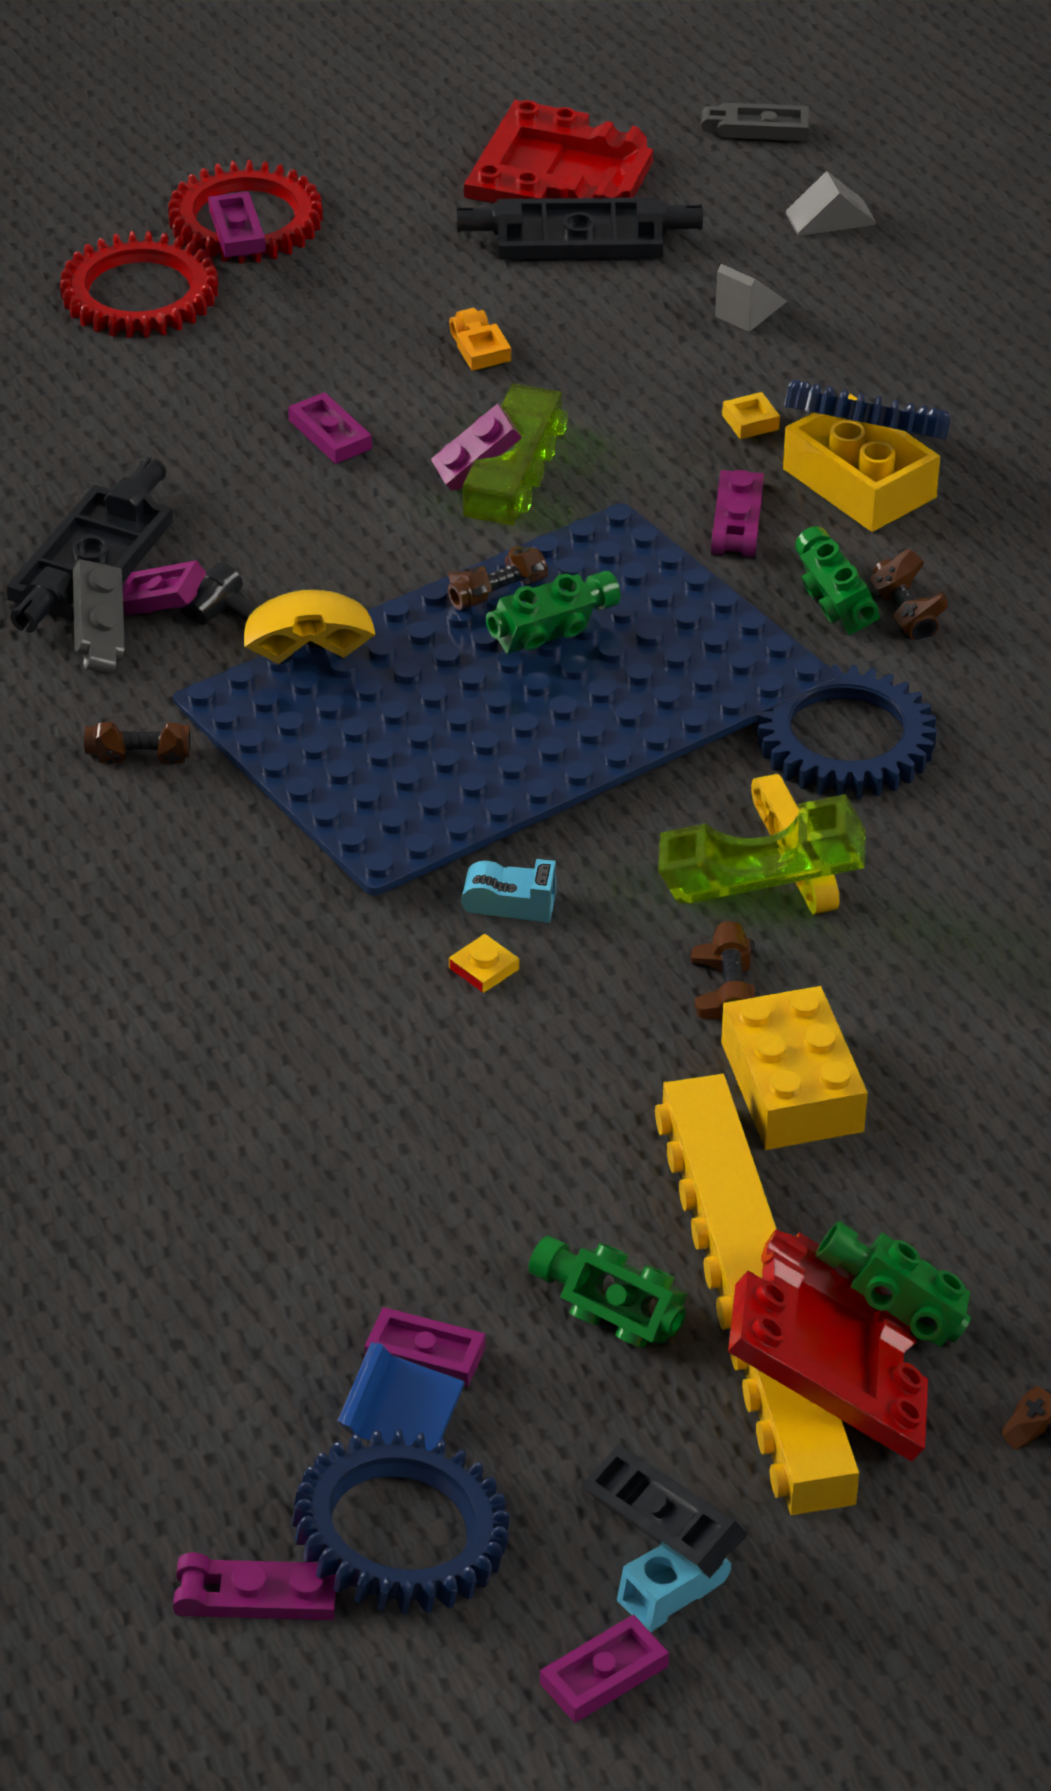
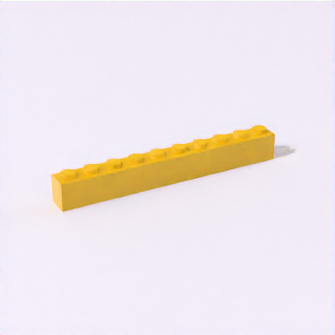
M717 1074L663 1082V1104L655 1106L657 1129L660 1136L669 1135L671 1141L667 1143L669 1167L672 1173L681 1172L683 1178L679 1180L681 1204L684 1211L693 1210L695 1218L691 1220L693 1242L697 1250H706L708 1256L704 1258L706 1283L709 1289L718 1288L720 1297H717L716 1307L719 1324L722 1330L730 1329L735 1284L748 1270L762 1278V1251L776 1226L725 1075ZM730 1354L734 1369H744L747 1379L743 1380V1396L748 1412L757 1411L760 1421L756 1423V1435L762 1455H772L774 1464L770 1465V1480L773 1493L776 1498L785 1497L790 1515L856 1505L859 1470L842 1420Z

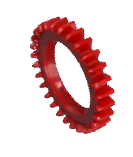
M234 160L230 164V172L223 171L221 165L217 163L214 168V176L209 175L206 168H202L200 181L197 180L194 174H190L187 183L180 182L177 190L172 192L171 200L168 204L169 227L173 229L174 238L181 236L184 246L194 242L197 251L200 249L206 250L209 258L221 254L222 262H227L231 257L224 256L217 233L208 230L196 220L201 207L209 201L208 197L236 191H259L275 195L286 201L293 208L295 217L289 224L275 232L264 235L266 252L248 255L252 256L256 263L261 262L263 254L275 260L278 259V250L290 255L292 254V245L300 248L305 247V239L313 240L315 238V231H320L321 221H323L322 198L317 192L315 184H309L308 178L305 175L301 176L298 180V174L295 169H291L288 176H285L282 164L277 165L276 171L269 173L267 161L262 163L259 171L254 170L251 160L247 161L246 168L243 171L238 169ZM237 256L239 263H244L247 256Z
M131 231L128 243H123L119 235L115 233L113 236V246L107 245L103 238H99L97 243L98 251H95L90 244H86L83 249L84 257L81 252L76 251L72 260L66 262L65 270L61 272L60 277L61 300H63L64 309H70V317L72 319L80 317V325L82 326L93 323L95 332L109 327V336H115L119 331L125 330L127 338H132L136 331H141L144 338H149L150 332L153 329L157 330L161 335H167V326L180 331L182 330V321L191 324L196 323V315L205 316L207 314V306L213 307L215 304L214 297H218V273L213 260L208 257L204 249L197 251L194 242H190L186 249H184V241L181 236L175 239L174 244L169 245V237L165 232L162 233L158 242H153L150 231L146 232L145 239L142 242H139L134 231ZM138 262L156 263L171 267L180 272L190 285L189 291L178 301L149 311H123L110 308L97 302L89 294L91 284L103 272L116 266Z

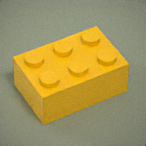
M848 394V399L857 400L855 396ZM811 413L785 427L783 469L871 532L937 498L940 455L905 431L818 413Z
M821 986L723 1003L721 1043L765 1150L864 1132L868 1092Z

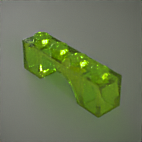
M512 383L501 408L508 414L522 438L513 445L514 449L503 455L475 459L463 484V517L514 526L520 512L527 514L530 509L532 486L540 487L542 483L544 460L552 461L556 448V435H564L568 412L567 410H562L561 391Z
M846 794L800 803L798 814L791 825L776 834L765 837L741 838L730 836L715 830L706 823L660 833L658 872L677 903H694L865 868V828Z

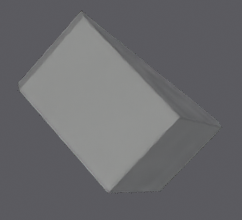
M828 171L786 210V215L798 236L876 224L864 200Z
M721 264L717 271L715 317L748 332L787 301L758 280Z

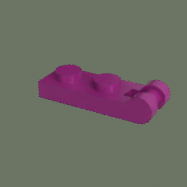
M720 470L712 530L711 555L724 556L725 552L742 553V557H756L764 473L748 472L745 470Z
M186 1553L178 1559L176 1577L181 1583V1587L175 1590L172 1609L177 1616L334 1620L336 1591L333 1588L336 1574L319 1579L316 1576L318 1563L210 1560L201 1553ZM204 1584H221L220 1592H207L203 1589Z

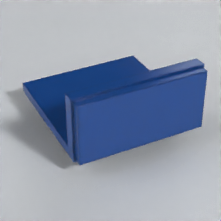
M371 1342L338 1422L350 1434H358L361 1438L369 1441L371 1434L375 1430H379L382 1440L386 1445H391L397 1429L402 1431L406 1446H411L417 1435L422 1432L425 1436V1448L431 1451L443 1438L465 1382L393 1356L383 1344Z

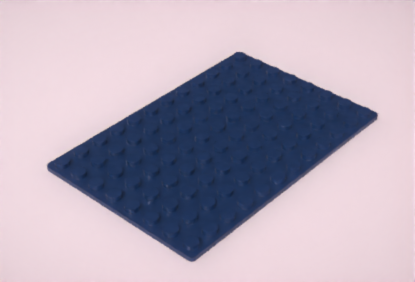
M619 503L520 545L522 547L538 548L542 553L548 567V575L544 579L528 585L520 580L488 593V600L468 609L458 610L453 606L448 595L450 581L447 576L367 610L372 619L376 635L345 658L309 641L280 664L261 655L175 692L173 701L205 736L367 894L377 896L758 721V714L765 711H773L774 707L833 681L836 678V673L627 504ZM510 550L501 552L494 557L466 568L473 569L475 566H483L486 568L487 574L505 568L504 560ZM603 571H610L619 584L621 593L619 604L602 611L594 608L586 629L574 637L566 638L563 636L547 641L534 650L522 649L507 654L498 639L493 638L487 628V613L496 610L500 598L515 594L516 590L522 586L535 588L554 582L555 578L561 574H579L583 582H586L588 576Z

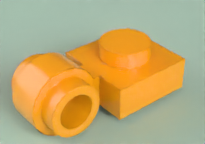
M475 308L457 311L456 316L450 317L449 327L451 334L456 340L457 347L471 371L511 361V347L496 323L489 325L484 310L477 311Z

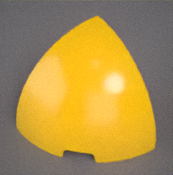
M299 590L272 598L251 613L245 626L244 647L277 664H280L309 641L345 658L376 634L368 611L358 601L331 591Z

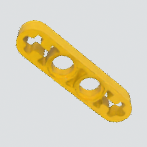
M779 774L754 778L751 784L753 804L770 836L777 837L781 848L777 849L787 868L794 869L798 877L794 881L812 915L837 910L840 899L836 878L783 779Z

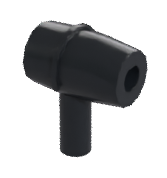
M222 562L215 564L206 572L207 574L199 585L194 600L181 608L186 618L204 626L225 608L247 621L251 613L258 607L238 594L243 587L242 578L233 567Z

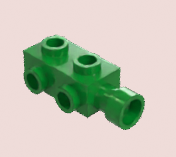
M814 526L805 529L795 542V549L807 572L801 576V580L813 600L818 597L822 598L818 601L828 621L831 624L838 621L850 636L879 620V610L873 601L868 586L859 576L857 569L849 563L840 551L838 544L833 541L822 527Z
M610 571L590 575L587 577L586 582H583L579 574H561L555 578L554 582L535 588L522 586L516 590L515 594L500 598L496 610L487 613V628L491 636L498 639L507 654L522 649L534 650L547 641L563 636L571 638L580 634L586 629L594 608L602 611L619 604L621 598L620 587L615 576Z
M841 1221L833 1225L819 1245L815 1257L833 1269L839 1266L853 1275L851 1287L864 1295L871 1307L877 1310H886L908 1325L917 1338L924 1341H932L939 1347L946 1340L954 1343L960 1338L971 1319V1316L967 1314L971 1292L965 1288L962 1281L956 1275L946 1270L939 1271L923 1260L916 1249L902 1240H893L883 1232L868 1247L857 1239L858 1233ZM878 1286L887 1287L891 1294L880 1295L874 1288ZM931 1317L936 1323L931 1326L924 1325L919 1321V1318Z
M547 1235L539 1241L531 1255L528 1271L531 1275L547 1283L557 1281L565 1285L560 1298L573 1303L570 1314L594 1325H599L603 1318L619 1326L615 1336L629 1344L645 1348L648 1341L651 1343H665L669 1337L677 1334L685 1319L686 1309L683 1305L688 1293L672 1286L675 1277L649 1265H645L643 1271L627 1264L626 1261L629 1255L615 1247L599 1243L597 1249L580 1248L578 1255L570 1252L568 1244ZM611 1275L615 1284L611 1285L605 1293L603 1281L606 1276ZM656 1297L659 1301L651 1316L648 1305L650 1300Z

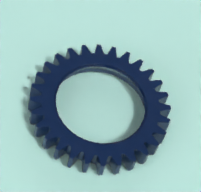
M800 380L791 381L787 388L784 407L947 440L951 417L946 410L932 408L928 411L927 406L923 405L915 413L913 403H909L905 410H900L897 399L893 400L890 407L882 406L881 396L875 399L874 404L865 402L863 392L859 394L857 400L848 399L849 393L847 389H844L840 397H837L832 386H828L824 394H822V388L819 384L816 383L811 386L809 382H802Z
M832 665L831 669L836 673V678L833 681L774 707L773 711H765L758 714L757 741L758 745L762 747L763 758L771 759L770 766L772 770L777 771L783 768V778L785 781L792 780L795 776L799 775L800 789L807 788L813 781L817 782L818 795H823L829 786H834L838 799L843 797L846 788H851L855 797L861 799L863 787H869L875 796H880L882 783L888 785L892 791H897L899 788L900 778L906 783H912L914 772L923 773L926 762L932 760L933 749L936 743V716L930 715V703H921L922 693H909L910 684L908 682L893 686L894 675L890 673L881 679H876V669L871 668L864 675H859L857 665H851L847 674H843L838 665ZM840 698L856 699L875 704L887 710L899 720L904 729L899 742L888 752L871 759L846 761L824 757L806 748L794 735L791 727V718L804 707L819 701Z
M397 1429L394 1433L391 1445L384 1443L379 1430H375L371 1434L369 1447L362 1443V1439L358 1434H354L349 1440L347 1451H345L344 1446L340 1442H335L330 1447L329 1456L325 1453L318 1454L314 1461V1466L308 1467L305 1470L302 1483L297 1488L292 1526L297 1527L295 1543L296 1545H305L303 1554L305 1563L318 1562L316 1576L319 1579L336 1574L334 1591L339 1593L350 1586L356 1587L354 1602L360 1604L370 1594L376 1595L377 1609L383 1611L390 1599H396L401 1613L408 1614L411 1600H417L425 1613L432 1612L435 1597L447 1608L454 1607L457 1593L468 1600L471 1599L474 1595L475 1586L479 1585L485 1588L489 1584L491 1572H498L509 1537L508 1526L510 1518L508 1512L505 1511V1496L501 1493H496L497 1484L494 1477H488L481 1482L484 1471L481 1462H476L471 1468L464 1470L467 1457L464 1449L459 1450L450 1459L444 1457L446 1441L444 1439H441L435 1448L428 1451L425 1448V1436L422 1432L417 1435L411 1446H406L400 1429ZM380 1477L409 1478L434 1487L457 1506L465 1521L467 1541L464 1550L458 1556L439 1566L417 1570L391 1568L370 1561L351 1549L334 1528L332 1523L333 1512L340 1498L359 1483Z

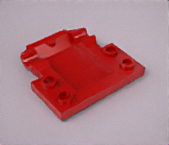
M514 100L465 181L464 198L497 203V199L634 198L653 164L654 149L647 148V137L639 127L632 126L629 132H620L615 128L614 123L606 121L597 127H590L589 113L578 112L568 107L557 108L540 105L531 100Z
M775 1229L762 1251V1278L748 1270L735 1284L728 1352L912 1462L925 1449L928 1378L923 1376L916 1367L904 1362V1354L916 1344V1337L910 1334L911 1329L904 1322L886 1310H877L867 1303L865 1296L851 1287L853 1275L839 1266L833 1269L816 1258L815 1254L820 1244L800 1232L793 1236ZM878 1286L874 1288L880 1295L890 1294L887 1291V1287Z

